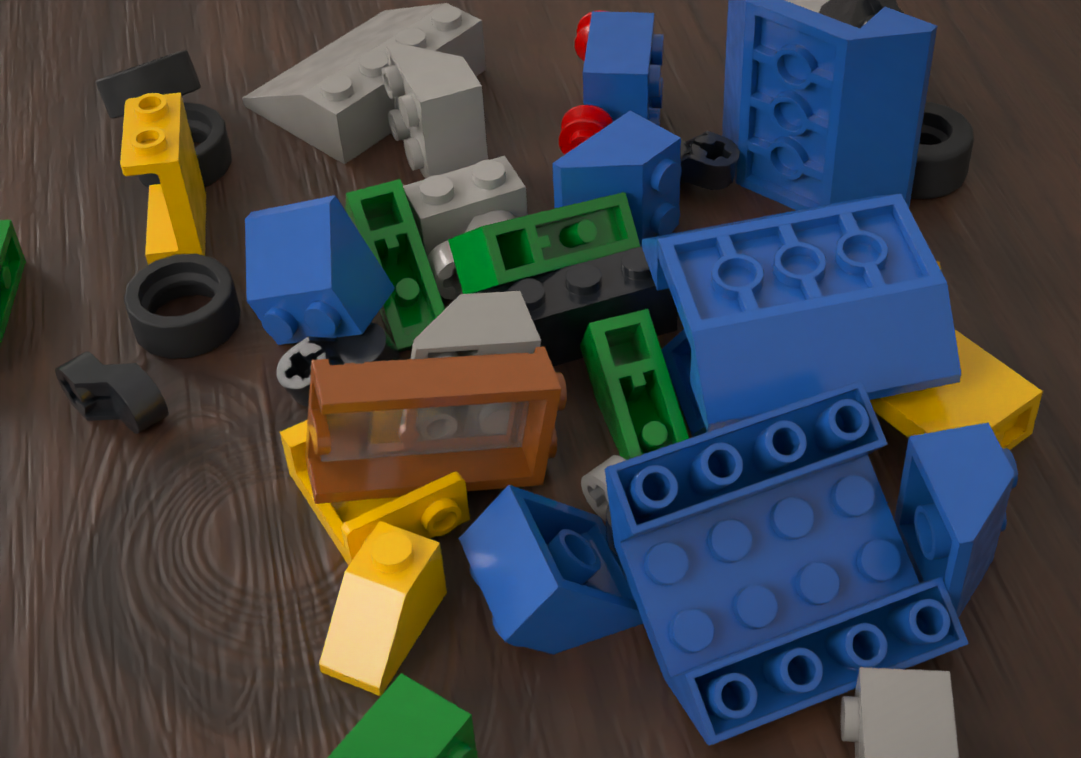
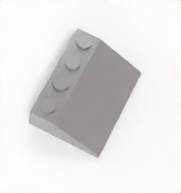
M448 3L384 10L242 98L243 104L248 109L332 158L346 164L392 133L388 120V111L394 109V102L387 94L382 77V68L389 66L386 45L397 42L464 57L475 76L486 70L482 20Z

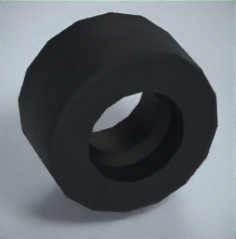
M933 102L925 103L911 194L912 199H934L949 195L962 186L968 174L974 142L973 128L963 114L948 106Z

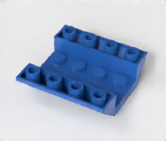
M728 0L722 136L733 141L738 146L740 152L734 175L736 184L794 210L891 194H902L909 208L937 25L884 7L863 27L857 28L785 0Z
M902 194L866 197L642 239V250L657 291L670 289L691 347L690 384L707 432L862 380L870 400L960 382L961 367L948 284Z
M862 380L605 468L616 552L663 678L707 745H713L855 689L859 667L906 669L969 644L942 577L919 583L868 457V454L887 445V441Z

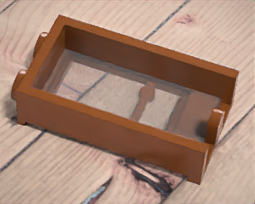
M535 347L534 354L527 352L373 361L364 362L363 364L345 363V365H330L328 359L311 360L305 461L315 504L401 497L452 472H459L465 480L466 491L506 488L508 485L514 487L543 485L548 459L554 458L557 452L555 429L557 411H563L567 401L566 383L563 374L554 371L545 347Z

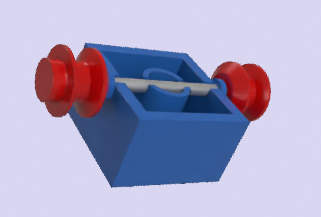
M597 10L583 16L577 25V36L574 46L577 55L584 61V105L571 108L563 116L561 122L562 131L559 135V147L564 155L629 111L660 126V108L663 105L661 66H663L664 34H654V13Z

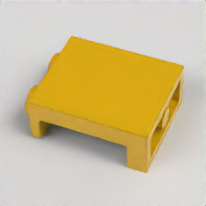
M148 93L137 98H129L125 101L120 161L123 175L133 176L155 173L160 180V184L149 185L145 252L148 265L156 260L176 254H199L205 256L206 192L181 93L163 95Z
M955 330L961 367L959 383L870 400L874 412L908 438L909 436L988 422L1001 447L1011 450L1032 434L1043 391Z
M402 409L373 411L370 442L400 440L398 426L400 425ZM308 420L280 431L289 474L348 566L379 521L431 539L435 536L445 535L458 525L470 520L466 482L459 472H452L401 497L315 504L305 461Z

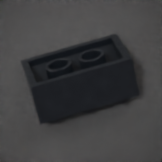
M642 246L480 292H521L541 339L540 347H545L552 366L583 358L580 344L588 324L591 322L649 309L657 336L677 331L678 311L670 289L657 291Z

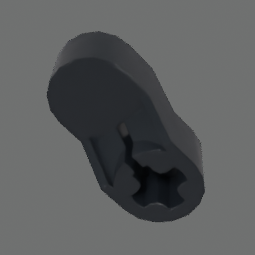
M705 131L688 141L681 140L680 165L682 171L680 185L688 182L709 190H720L728 187L733 183L740 152L738 146L728 138L710 131Z
M371 322L364 333L360 335L337 338L306 337L282 356L277 365L276 375L278 382L298 404L308 407L311 360L328 359L330 365H345V363L363 364L364 362L399 360L400 354L397 346L385 330L378 324Z
M85 351L55 369L56 377L65 395L87 421L120 419L133 433L139 434L166 418L169 414L167 404L160 390L137 363L103 365L93 354Z

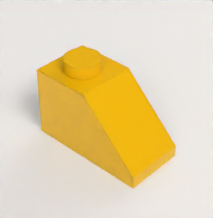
M379 521L345 570L319 662L321 673L382 696L447 593L440 542Z

